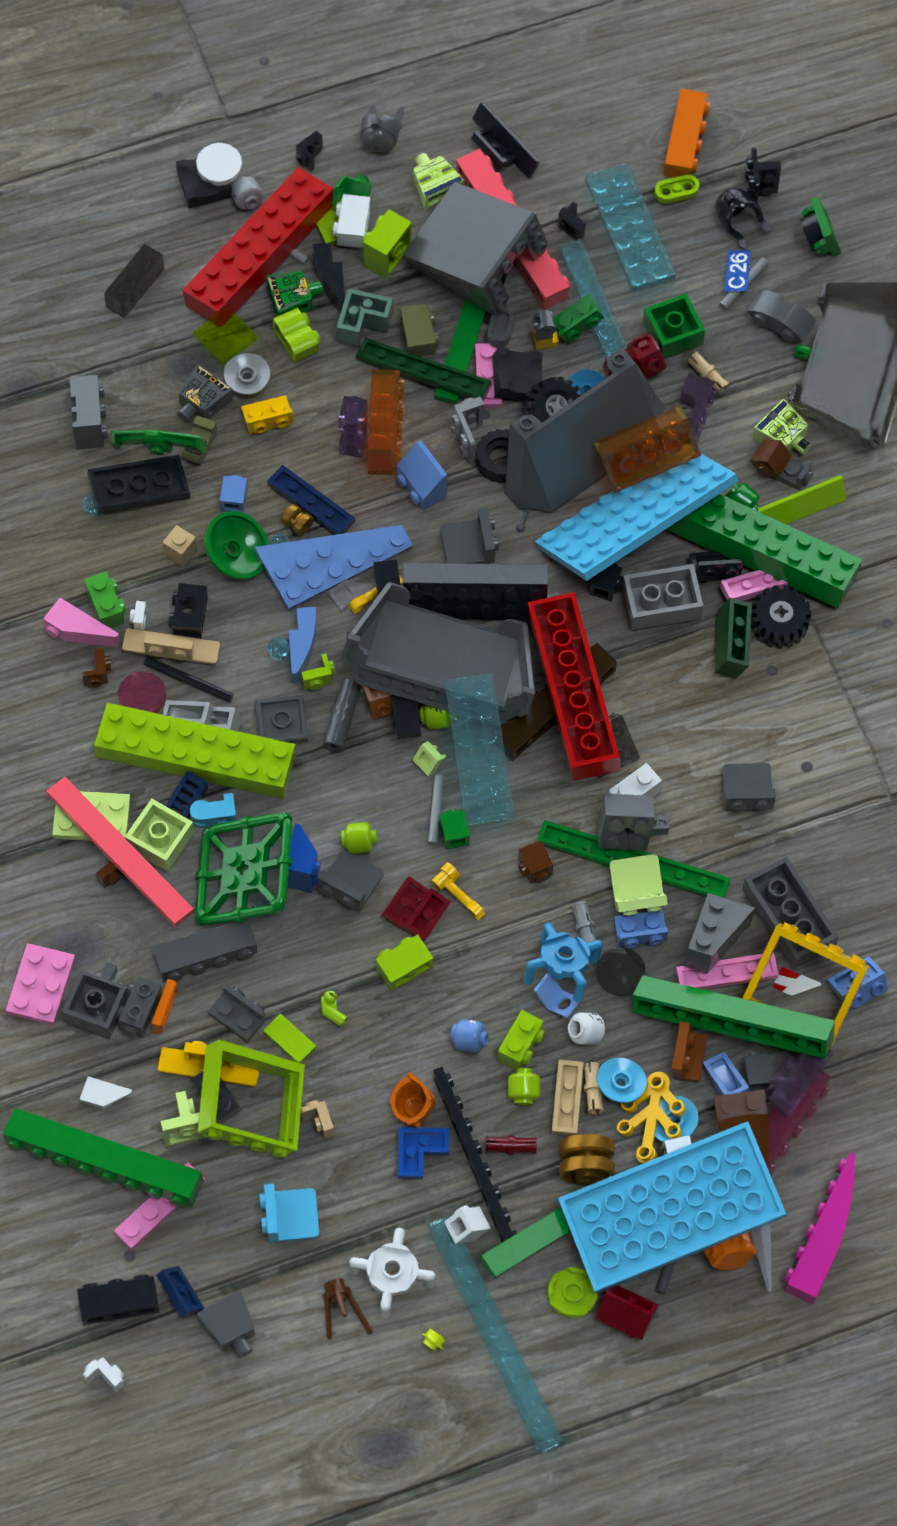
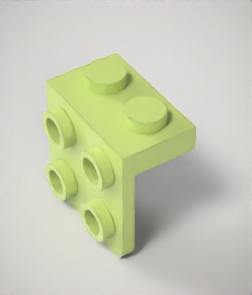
M650 854L617 859L610 862L615 908L618 912H623V915H633L638 913L637 909L647 908L648 912L662 910L663 905H668L667 896L663 893L657 855Z

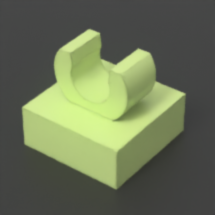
M429 741L420 746L413 758V761L428 777L435 774L446 757L445 754L441 755L437 751L438 747L431 745Z

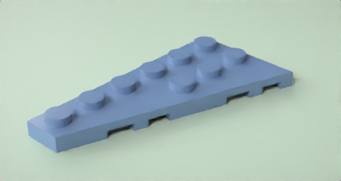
M398 525L258 546L254 548V551L289 611L373 568V562L387 561L411 549L413 544L403 526Z

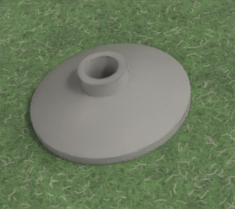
M239 354L230 359L226 364L224 380L232 388L233 392L241 395H253L262 391L269 383L270 368L267 362L256 354ZM246 376L251 377V379H248V380L243 379V378L246 377Z

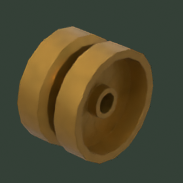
M578 1134L565 1137L559 1141V1157L563 1160L559 1164V1179L563 1182L574 1185H592L615 1175V1163L611 1160L614 1157V1140L610 1137L597 1134Z

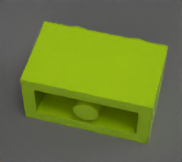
M419 935L413 938L406 937L400 941L399 946L392 950L386 949L377 956L376 969L391 991L433 968L434 958Z

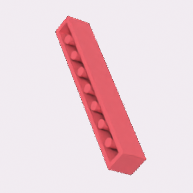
M481 149L456 159V172L463 178L465 186L516 205L511 190L505 188L500 173L494 171L489 156H485ZM525 247L522 254L517 255L513 262L544 310L568 299L569 288H571L570 282L566 276L561 275L558 263L554 258H550L548 249L546 248L545 252L534 261L530 258Z

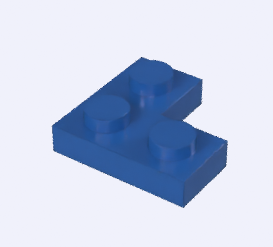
M399 1127L398 1179H423L424 1155H449V1128Z

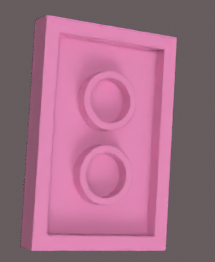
M27 943L6 1008V1014L54 1026L76 959L75 955Z

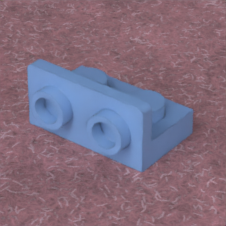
M663 910L614 916L618 947L631 949L638 947L640 944L659 945L667 941L668 928L665 925Z
M870 957L863 959L870 968L849 1012L888 990L885 973ZM848 968L827 979L829 987L842 1000V1003L857 972Z

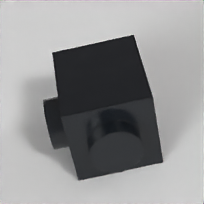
M613 563L595 575L590 584L589 595L612 602L616 590L621 591L622 567Z

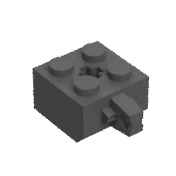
M604 793L597 822L599 848L647 851L650 836L668 835V817L654 815L653 800L648 796Z
M107 962L102 974L97 973L96 975L80 971L62 1010L64 1023L108 1039L111 1038L119 1020L117 1019L118 1011L121 1005L125 1006L128 999L126 997L128 987L118 984V980L114 979L118 971L117 965Z

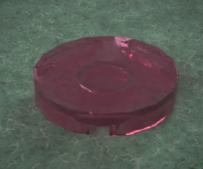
M145 671L134 672L120 683L118 690L119 703L121 706L158 713L166 701L165 685L153 673Z

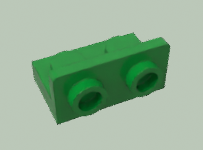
M589 293L556 315L554 320L559 331L558 335L568 343L578 339L581 333L587 329L597 326L605 316L594 297Z

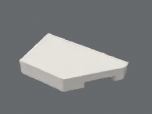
M87 1077L80 1096V1102L105 1109L125 1097H130L132 1090Z

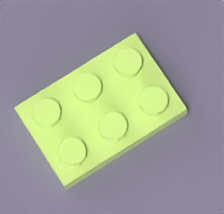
M80 791L125 838L128 830L130 794ZM55 805L53 839L91 841Z

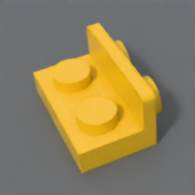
M286 395L241 406L248 434H260L268 429L284 428L294 423L293 410L289 406Z

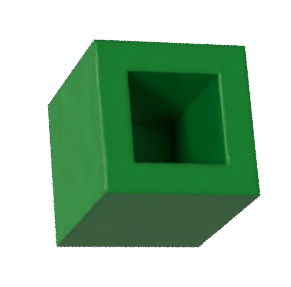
M450 809L440 814V827L445 849L470 846V834L464 810Z

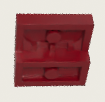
M408 876L381 914V917L413 937L419 935L424 942L451 901L433 888L427 889Z

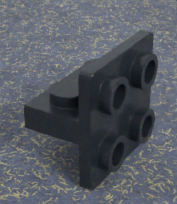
M752 147L751 155L747 156L745 182H748L749 185L747 192L758 203L759 194L771 195L778 193L781 161L758 162L757 149Z

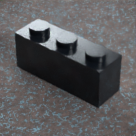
M141 1274L133 1277L132 1280L112 1279L108 1281V1284L88 1283L83 1285L82 1288L77 1289L83 1326L160 1313L154 1276L149 1277L147 1274Z

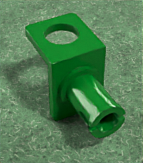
M360 173L355 178L343 175L335 186L332 205L336 206L343 197V194L370 197L372 184L369 183L367 175L364 174L362 177V173Z

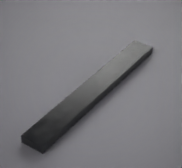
M397 559L373 562L377 596L388 582L401 585ZM391 694L397 739L421 737L417 702Z

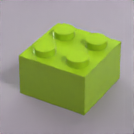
M389 209L384 216L380 215L374 229L371 232H367L362 240L364 267L387 279L402 260V254L412 242V222Z

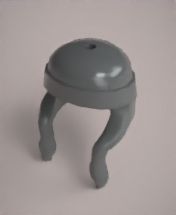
M373 104L370 107L369 114L363 117L360 127L361 142L367 150L374 153H386L396 145L399 131L403 127L401 123L404 114L403 106L396 112L395 117L383 115L379 118L376 116L375 105Z

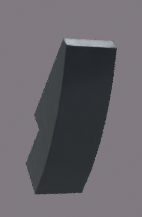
M331 243L313 244V259L318 279L329 300L341 313L345 301L342 262L332 261Z

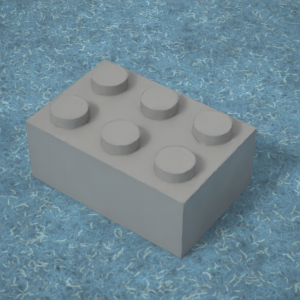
M694 564L623 575L622 591L631 630L702 619L703 602Z

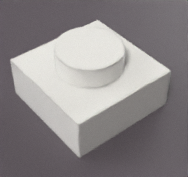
M136 601L135 610L131 609L130 624H134V629L145 631L147 617L146 602Z

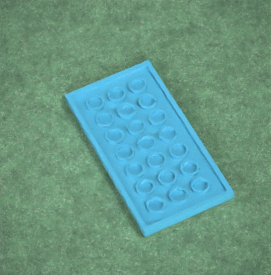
M684 444L675 448L673 452L664 458L658 459L655 464L647 469L638 472L635 477L620 484L615 490L601 496L598 501L583 508L572 518L563 521L561 525L552 531L546 532L535 543L540 551L588 581L737 483L738 478L736 473Z
M748 1121L558 1198L595 1293L787 1217Z

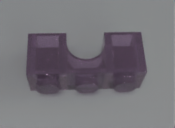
M688 373L681 391L680 403L691 407L693 411L685 414L673 411L666 428L665 442L678 446L686 444L691 448L694 442H699L702 429L699 428L701 423L706 424L710 410H707L709 403L714 404L717 396V391L714 390L715 381Z
M344 396L338 419L339 432H341L339 454L362 458L368 436L367 400L359 396Z

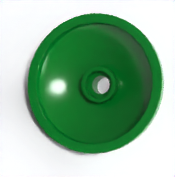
M238 511L223 512L213 518L208 524L204 535L205 551L213 566L223 575L236 580H247L263 571L264 567L254 551L255 547L269 545L267 535L261 525L251 516Z

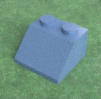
M420 440L397 465L396 479L402 488H407L412 502L415 505L418 504L424 511L447 497V474Z

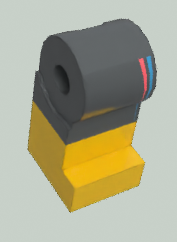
M550 310L539 311L533 316L532 335L536 350L559 346L553 312Z

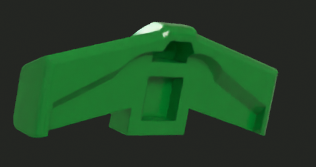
M149 429L111 432V444L115 448H120L121 445L143 444L154 455H164V452L172 453L173 446L197 449L201 454H205L207 448L206 442L196 435Z

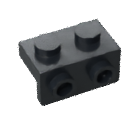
M717 551L690 553L688 557L689 564H694L697 581L729 579L740 576L744 565L743 559H730Z

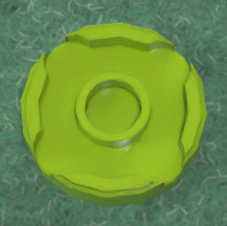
M569 1267L553 1275L548 1285L547 1297L550 1306L557 1314L565 1318L577 1319L586 1316L594 1309L598 1300V1293L594 1292L587 1271L582 1268Z

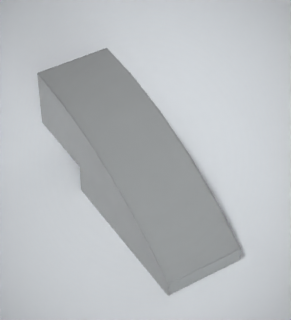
M166 700L162 714L234 731H239L242 719L241 714L235 707H213L210 702Z

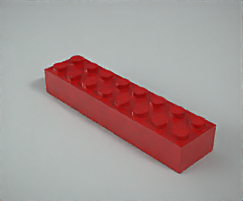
M297 167L182 290L186 306L222 328L263 284L266 276L271 275L317 226L322 217L334 206L332 205L334 188Z
M575 592L528 602L529 619L572 781L620 771L618 748Z

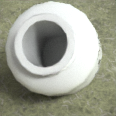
M580 1012L571 1018L568 1024V1033L576 1044L595 1045L603 1039L605 1024L602 1017L596 1013Z

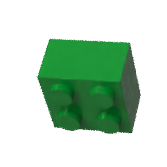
M687 293L644 308L643 324L648 334H651L655 339L663 358L704 344L705 328Z

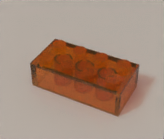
M372 369L368 434V474L396 475V467L401 461L404 379H400V370Z
M680 405L593 442L607 480L614 493L701 456L689 420Z

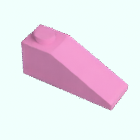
M62 598L57 600L43 618L45 631L53 638L58 637L66 642L118 647L120 644L119 633Z

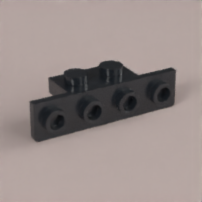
M485 102L480 103L472 119L482 130L473 133L471 137L473 142L489 156L493 164L499 169L515 164L529 179L532 178L540 163L539 159Z

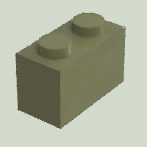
M428 303L400 307V321L407 352L418 356L436 354L439 336L437 331H433L432 325H435V317L433 311L429 312Z

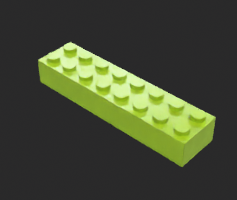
M108 702L94 744L97 758L182 777L187 771H190L209 783L281 799L285 797L296 758L295 744Z

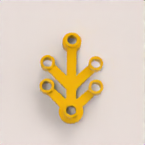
M654 1072L649 1075L644 1093L639 1099L633 1101V1105L630 1108H626L627 1103H621L623 1110L631 1114L637 1110L639 1104L650 1097L647 1107L630 1120H621L617 1124V1130L620 1135L628 1137L633 1133L634 1129L646 1121L643 1143L636 1151V1158L640 1164L658 1158V1154L653 1147L657 1120L665 1128L669 1139L680 1138L682 1135L679 1125L673 1123L660 1107L662 1096L669 1104V1109L674 1116L680 1117L686 1112L684 1103L676 1099L669 1090L671 1082L669 1077L663 1072ZM661 1080L660 1085L654 1086L656 1081ZM681 1105L680 1110L674 1111L675 1106ZM623 1126H629L627 1131H622ZM672 1129H678L675 1134H670ZM648 1150L649 1154L643 1157L642 1153Z

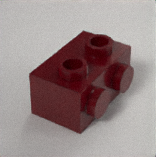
M616 1285L609 1287L605 1293L596 1319L602 1321L608 1327H615L625 1332L631 1338L643 1340L651 1326L659 1304Z

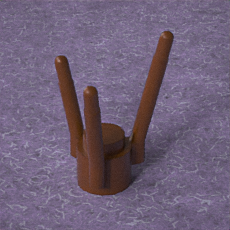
M337 1278L326 1282L324 1285L326 1293L322 1295L325 1302L327 1338H332L330 1302L332 1301L333 1305H339L342 1316L347 1317L344 1304L347 1298L367 1333L371 1334L372 1330L355 1301L350 1287L345 1286L344 1279Z

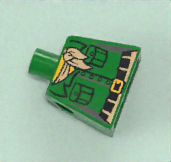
M303 272L266 276L267 290L277 317L295 308H298L301 313H307L313 309L312 297L323 294L320 280L307 283Z

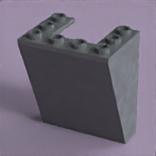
M454 181L402 255L410 267L496 316L499 311L506 307L509 298L500 280L502 276L510 271L514 259L517 255L522 254L525 247L530 258L535 261L539 255L541 256L545 252L548 242L535 213Z

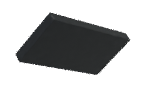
M179 455L88 469L87 472L98 514L190 499L191 496Z

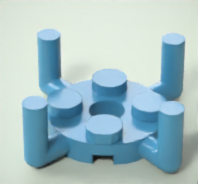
M545 923L540 940L542 945L540 958L527 963L523 981L525 984H532L536 969L542 967L551 973L553 978L558 980L573 977L576 982L573 999L576 1002H581L587 985V981L582 973L587 970L589 960L593 964L599 962L603 943L600 940L586 943L578 936L573 938L569 936V933H557L551 923ZM564 952L570 954L571 957L564 958L559 953Z

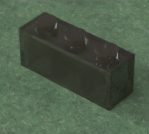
M143 244L104 292L106 308L125 318L165 269L163 254Z

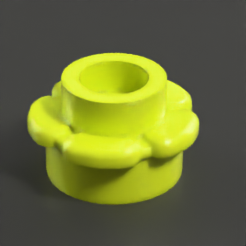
M431 1328L426 1333H422L425 1337L424 1344L434 1351L437 1348L443 1349L442 1345L446 1339Z

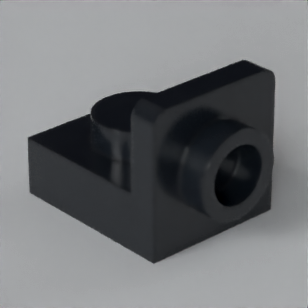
M317 130L296 145V159L302 167L306 166L310 171L315 169L314 156H317L323 149V136Z
M573 201L569 206L565 205L558 214V227L576 242H580L584 238L586 225L580 217L576 216L578 204Z

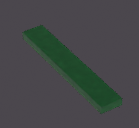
M368 338L364 339L356 354V360L465 398L481 397L482 401H484L492 386L491 380Z

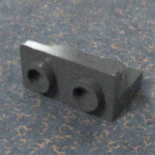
M227 984L223 987V994L208 1010L209 1016L246 1043L250 1041L266 1021L265 1009L256 1001L250 1002L245 998V994L237 987L231 988Z

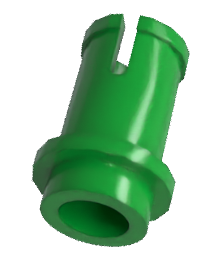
M798 343L794 358L814 362V365H817V363L822 364L825 351L821 350V347L816 349Z

